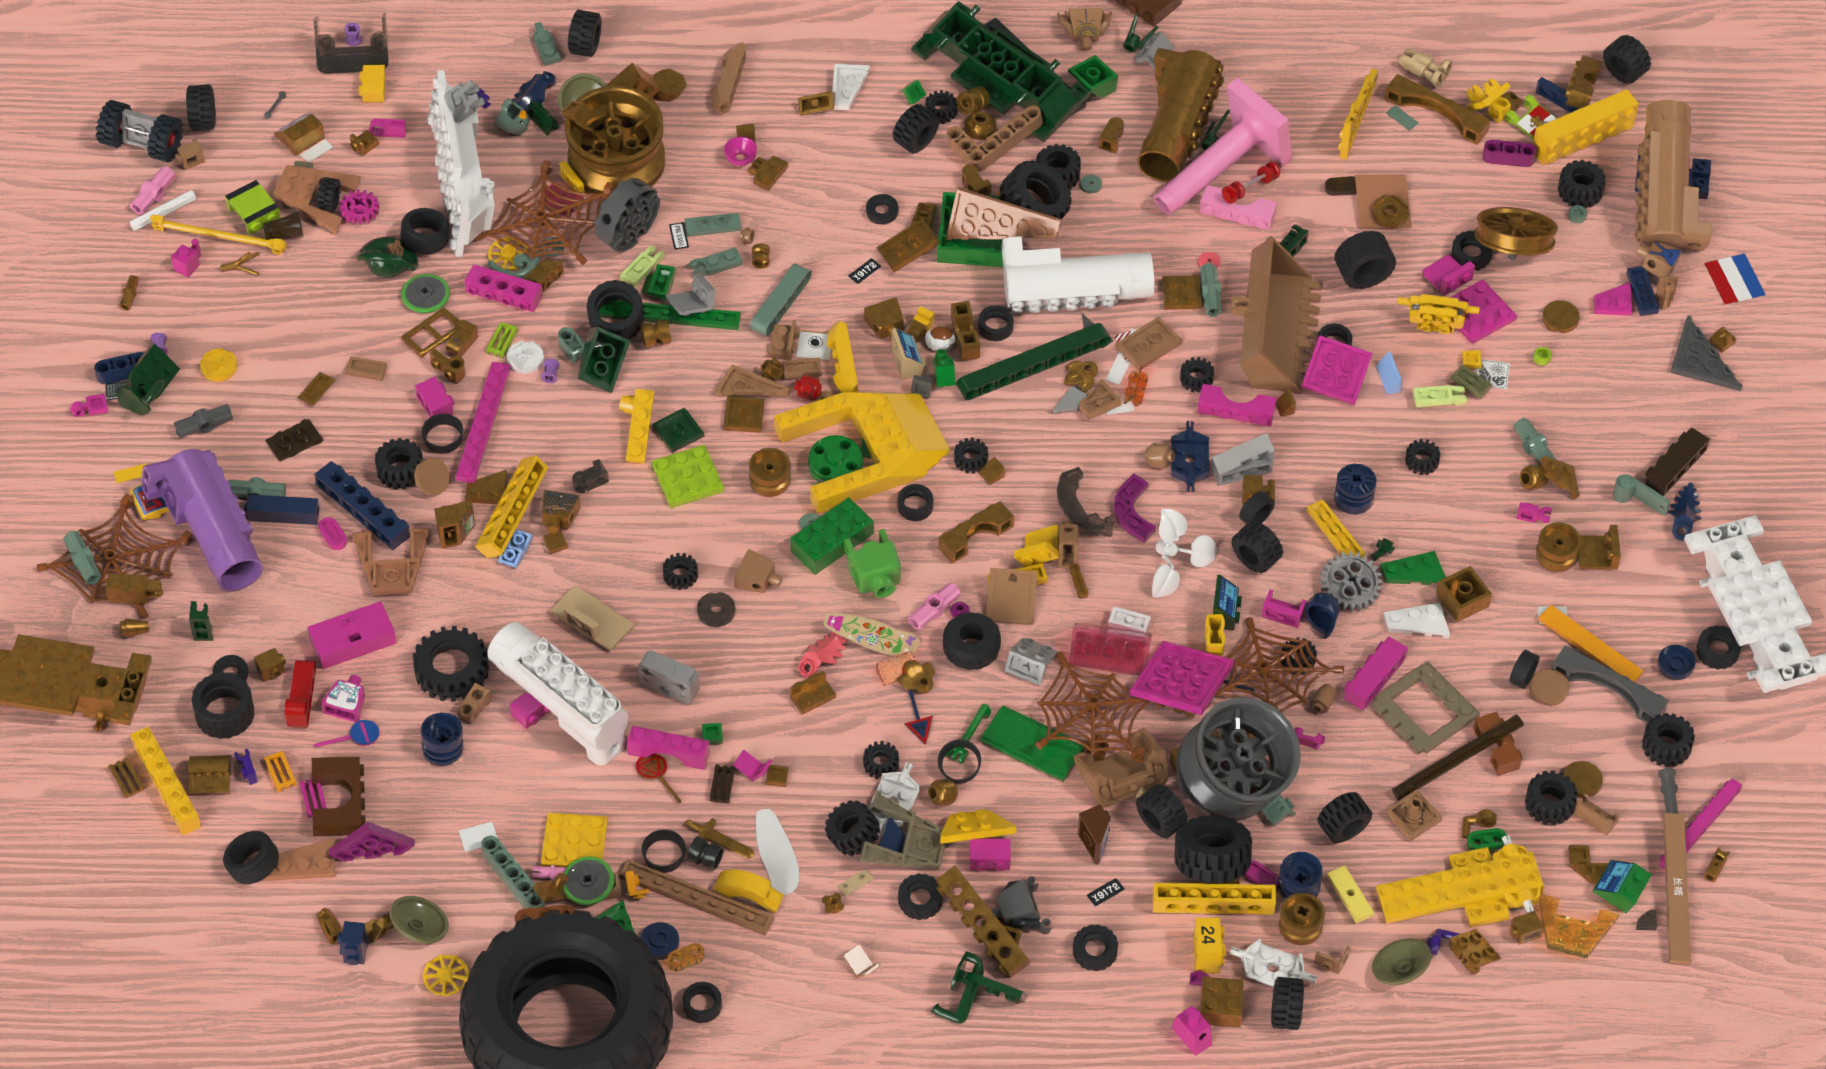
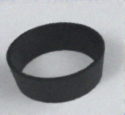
M438 414L430 417L422 427V436L426 446L431 451L440 454L456 450L463 438V425L461 421L449 414ZM438 425L453 426L460 433V437L454 443L446 446H437L427 441L429 431Z
M962 739L953 740L945 744L940 750L938 767L941 773L954 783L969 782L979 772L981 754L973 743ZM954 748H968L974 752L978 759L977 770L966 779L950 778L943 770V759Z
M662 829L654 831L642 843V855L647 866L663 873L672 872L684 860L686 851L685 841L678 833L672 830ZM660 840H669L680 847L682 856L671 865L660 866L650 862L646 858V853L653 843Z

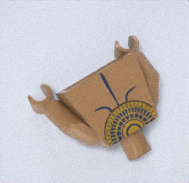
M1103 8L1069 9V12L1065 11L1064 15H1060L1057 12L1058 22L1061 23L1066 33L1073 38V41H1081L1082 50L1092 49V41H1098L1099 36L1104 35L1110 25L1112 16L1111 11L1109 14H1105Z

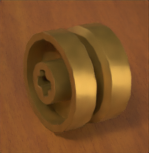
M764 448L752 455L749 461V482L751 488L756 493L766 497L779 496L788 489L791 482V464L785 452L777 448Z
M1553 522L1546 525L1541 530L1538 538L1536 559L1540 565L1550 571L1564 572L1571 569L1576 564L1581 546L1580 534L1574 527L1563 522Z
M1296 893L1287 897L1282 903L1278 926L1281 935L1290 943L1300 946L1309 945L1317 941L1322 934L1325 917L1324 906L1318 898L1307 893Z

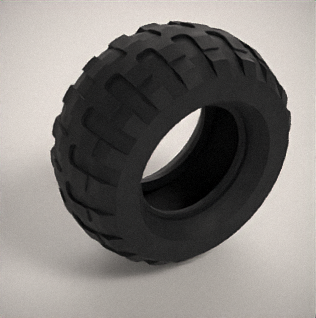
M560 910L544 912V917L534 920L529 916L517 921L514 929L508 932L501 931L492 939L488 949L479 954L471 968L468 981L465 983L460 997L459 1026L464 1051L474 1069H656L668 1050L670 1034L673 1028L670 986L661 964L651 951L648 950L644 942L633 931L624 930L612 918L603 916L601 919L595 918L590 915V912L575 910L573 914H560ZM564 984H576L592 988L605 996L615 1008L612 1020L599 1035L587 1042L574 1046L559 1047L541 1043L530 1037L517 1022L524 1006L535 995L550 987Z

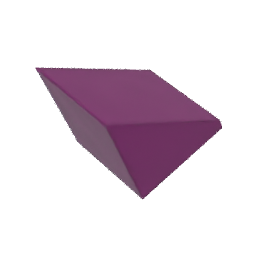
M1201 970L1192 972L1189 984L1202 986V978L1210 976Z

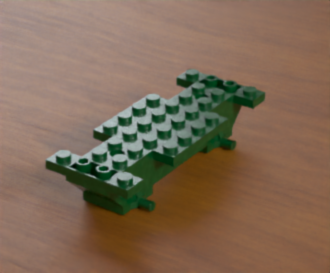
M958 1L923 33V36L911 47L912 52L926 60L937 49L954 60L960 66L950 75L951 79L966 90L975 87L985 88L990 96L989 106L1002 115H1005L1015 104L1024 110L1032 105L1039 107L1043 123L1031 135L1044 143L1091 95L1090 90L1078 82L1068 89L1063 83L1062 78L1054 72L1060 65L1058 60L1054 59L1050 64L998 27L993 33L989 32L974 17L981 10L980 7L974 5L970 9Z

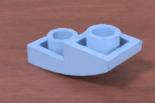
M516 529L503 554L500 555L498 562L517 568L531 543L532 534Z

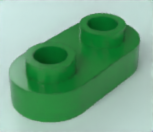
M1500 828L1473 831L1468 836L1467 846L1470 850L1488 847L1489 851L1501 849L1505 846L1502 838L1504 836L1507 838V834Z

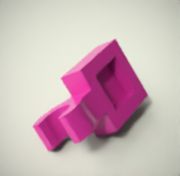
M1520 502L1516 519L1533 523L1536 520L1549 523L1550 516L1544 514L1551 515L1552 508L1543 507L1538 509L1539 506Z

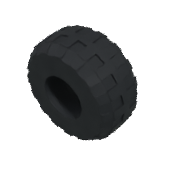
M969 612L957 615L948 622L944 629L943 651L948 660L959 668L966 670L982 669L990 665L998 656L1001 647L999 627L991 618L980 613ZM968 638H974L979 640L980 642L976 644H969L964 642V640Z

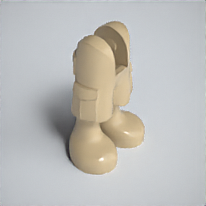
M1409 48L1397 60L1404 69L1419 78H1427L1435 87L1441 86L1443 79L1446 80L1453 65V61L1449 59L1444 60L1441 65L1435 64L1433 57Z

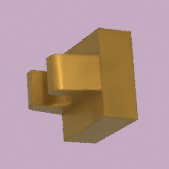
M1721 327L1710 337L1709 342L1723 353L1736 343V338L1724 327Z

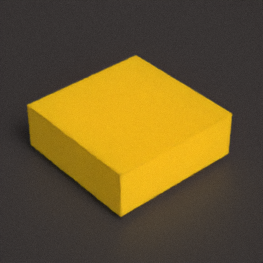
M1481 350L1462 351L1463 365L1468 369H1482Z

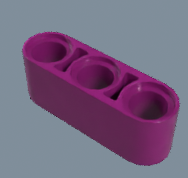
M1488 140L1484 144L1482 158L1486 163L1530 167L1534 164L1537 150L1530 143Z

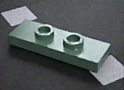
M739 213L685 218L686 234L688 237L741 231Z

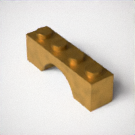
M1582 55L1580 61H1576L1565 97H1568L1567 105L1579 109L1589 105L1594 91V87L1591 85H1595L1602 61Z
M1001 501L991 504L986 510L974 514L971 519L964 523H959L951 531L944 532L939 537L938 549L953 564L968 555V540L973 535L989 532L999 536L1014 527V515Z

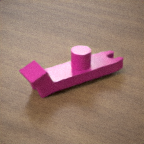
M1296 727L1294 729L1300 745L1318 749L1325 742V736L1320 733L1312 737L1304 735L1302 728Z

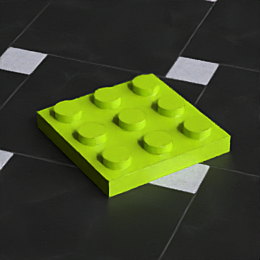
M705 444L651 461L652 468L670 508L724 492V486Z

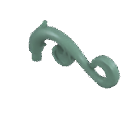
M549 237V238H546L544 241H546V240H551V239H557V238H556V237ZM562 241L552 242V243H547V244L540 245L538 248L543 247V246H547V245H549V244H564V243H563ZM556 247L554 250L564 251V247ZM524 253L516 255L514 265L516 268L522 269L519 271L503 269L493 260L489 261L487 266L491 270L523 279L538 265L541 256L530 259ZM547 254V255L554 257V256H559V255H561V254Z

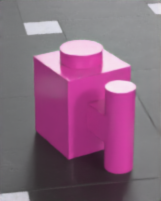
M198 239L191 241L192 246L190 248L182 244L171 256L174 271L188 278L199 267L198 258L201 257Z

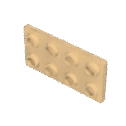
M576 585L551 609L553 615L608 651H611L634 628V623Z

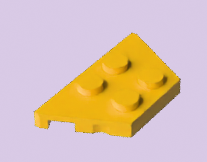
M978 809L973 812H958L949 815L940 835V843L1016 834V825L990 810Z

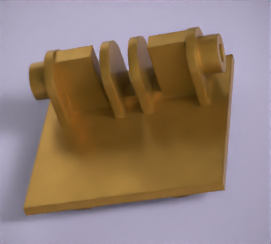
M1477 929L1449 938V949L1456 955L1458 960L1462 959L1461 963L1465 964L1464 966L1474 975L1480 971V966L1501 959L1495 949L1491 947Z

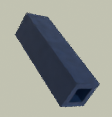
M249 495L248 502H245L244 512L248 514V520L254 522L317 525L320 507L318 498Z

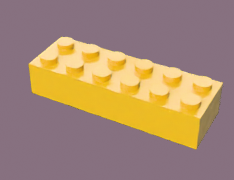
M1626 89L1536 127L1533 145L1537 150L1536 157L1544 166L1562 157L1569 156L1576 151L1584 150L1590 145L1600 143L1604 139L1614 137L1625 130H1630L1634 127L1639 103Z

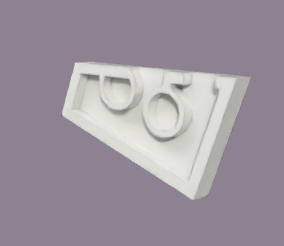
M1440 603L1383 613L1387 631L1390 633L1410 635L1412 633H1422L1424 636L1442 635V638H1450V632Z

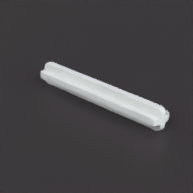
M190 190L131 220L130 226L136 231L151 223V215L165 216L196 200V195Z

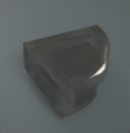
M1649 910L1643 914L1637 921L1636 930L1656 931V910Z

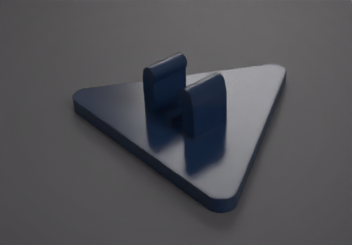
M892 818L887 820L878 846L902 853L905 835Z

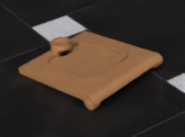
M990 568L985 616L995 622L1033 625L1035 622L1034 606L1038 572Z

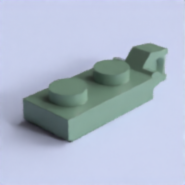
M541 22L534 23L536 33H533V40L543 65L561 62L560 54L549 30H544Z

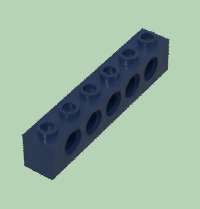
M330 461L314 474L316 485L389 548L394 550L410 538L409 524L404 519L398 518L391 508L385 507L378 497L372 496L365 486L359 485L357 480L345 473L340 465Z

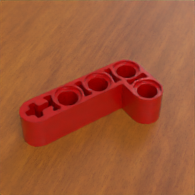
M295 660L290 698L285 701L287 727L308 728L316 676V661Z

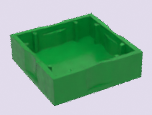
M943 192L941 225L938 235L940 244L937 245V263L1003 267L1001 248L1003 239L946 240L956 193ZM988 195L989 197L1000 200V196Z

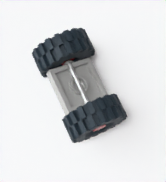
M109 100V102L105 103V106L102 107V112L99 114L100 118L97 120L96 137L97 141H99L98 143L115 148L121 147L123 143L146 148L150 158L167 163L175 158V154L178 153L177 148L181 146L180 141L183 138L182 120L160 114L156 118L132 111L130 105L115 100Z

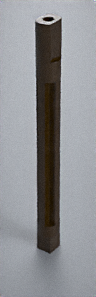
M1518 714L1514 715L1392 789L1393 795L1399 801L1416 789H1420L1524 726L1523 721Z

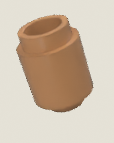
M1324 684L1317 690L1310 702L1315 712H1328L1336 699L1337 690L1332 685Z

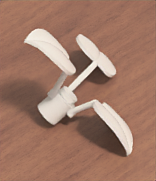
M1161 509L1159 524L1161 540L1156 544V551L1162 554V559H1165L1168 565L1162 564L1155 572L1152 584V596L1154 598L1170 595L1179 586L1180 575L1177 571L1173 570L1174 565L1168 557L1176 555L1177 551L1192 554L1190 558L1191 564L1197 567H1205L1217 555V546L1214 540L1206 535H1200L1194 539L1192 550L1177 547L1174 542L1179 540V536L1186 533L1187 521L1181 513L1171 509Z

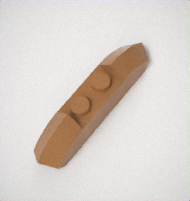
M743 42L733 46L724 55L721 61L723 63L721 69L722 77L718 78L717 86L712 88L711 99L713 106L717 112L722 114L730 110L746 61V46Z

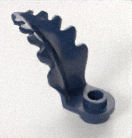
M543 71L542 74H535L532 80L522 84L520 87L522 92L516 93L514 95L516 98L511 100L527 112L531 100L541 104L545 101V88L556 84V76L547 71Z
M1692 482L1688 483L1687 486H1683L1685 491H1679L1681 497H1675L1678 504H1671V507L1675 510L1668 511L1669 514L1675 517L1672 528L1673 536L1681 541L1684 540L1685 535L1692 533L1694 521L1701 520V516L1696 515V513L1701 512V509L1695 507L1700 502L1695 500L1699 496L1694 493L1697 489L1693 487ZM1683 527L1686 532L1679 534L1678 529Z

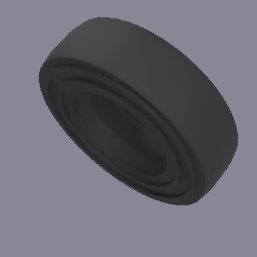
M874 195L866 204L867 217L876 224L891 223L898 216V203L890 195ZM879 205H886L889 207V211L887 213H878L875 208Z
M237 655L223 656L213 666V674L223 672L225 668L233 666L238 669L236 675L245 681L248 678L249 670L247 663Z

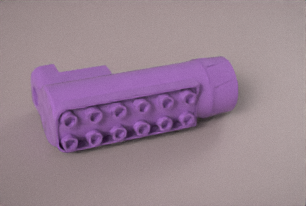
M188 449L175 454L169 460L143 466L141 483L147 500L163 497L176 525L188 522L207 560L209 569L219 586L226 591H236L253 584L262 574L263 565L250 540V535L253 533L250 523H247L245 512L242 508L240 509L237 496L233 495L229 481L225 480L223 469L221 466H218L215 453H212L210 450Z

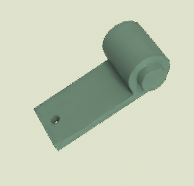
M1623 474L1617 477L1613 491V497L1616 501L1626 503L1635 497L1663 516L1667 515L1670 500L1630 475Z

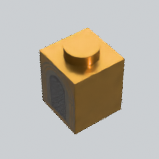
M1532 911L1512 919L1510 934L1513 939L1516 938L1520 945L1541 938L1544 927L1536 912Z

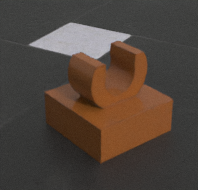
M1102 735L1095 736V741L1104 739ZM1086 741V744L1091 747V743ZM1107 742L1095 744V749L1108 747L1109 745ZM1087 748L1083 750L1084 752H1089L1091 754V751H1089ZM1107 750L1096 752L1093 756L1098 761L1104 760Z

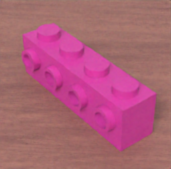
M1389 636L1384 642L1381 641L1376 648V652L1373 655L1370 654L1366 659L1364 667L1358 668L1354 675L1355 678L1346 683L1344 687V700L1364 711L1405 661L1408 647Z

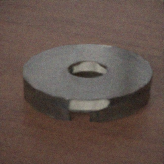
M723 592L707 593L698 602V617L702 623L710 627L725 626L735 617L736 608L734 600ZM713 607L721 608L718 612H714L711 609Z

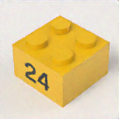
M1195 918L1193 935L1195 971L1201 970L1206 974H1219L1220 966H1224L1226 947L1225 943H1223L1225 931L1224 925H1220V918Z

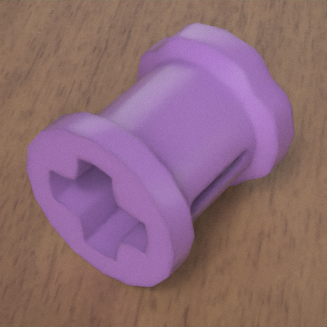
M348 23L345 26V33L347 34L346 43L350 46H357L362 42V37L359 34L360 26L357 23Z
M153 333L150 341L152 344L155 343L167 355L168 350L165 347L166 334Z
M545 359L541 380L546 383L557 382L556 374L560 363L555 359Z

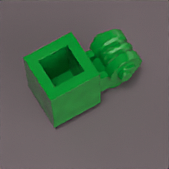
M945 349L936 350L932 364L934 365V377L937 387L956 385L955 366L952 357L949 358Z

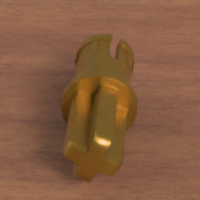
M130 275L126 288L122 290L123 296L119 307L123 310L128 311V309H131L133 299L137 295L138 276Z

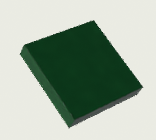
M685 407L652 424L653 429L672 453L704 437V432Z

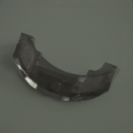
M1080 467L1063 472L1057 486V500L1064 515L1083 529L1111 537L1113 533L1111 518L1109 516L1105 517V519L1099 518L1096 512L1087 515L1076 497V490L1079 488V482L1083 478V472Z

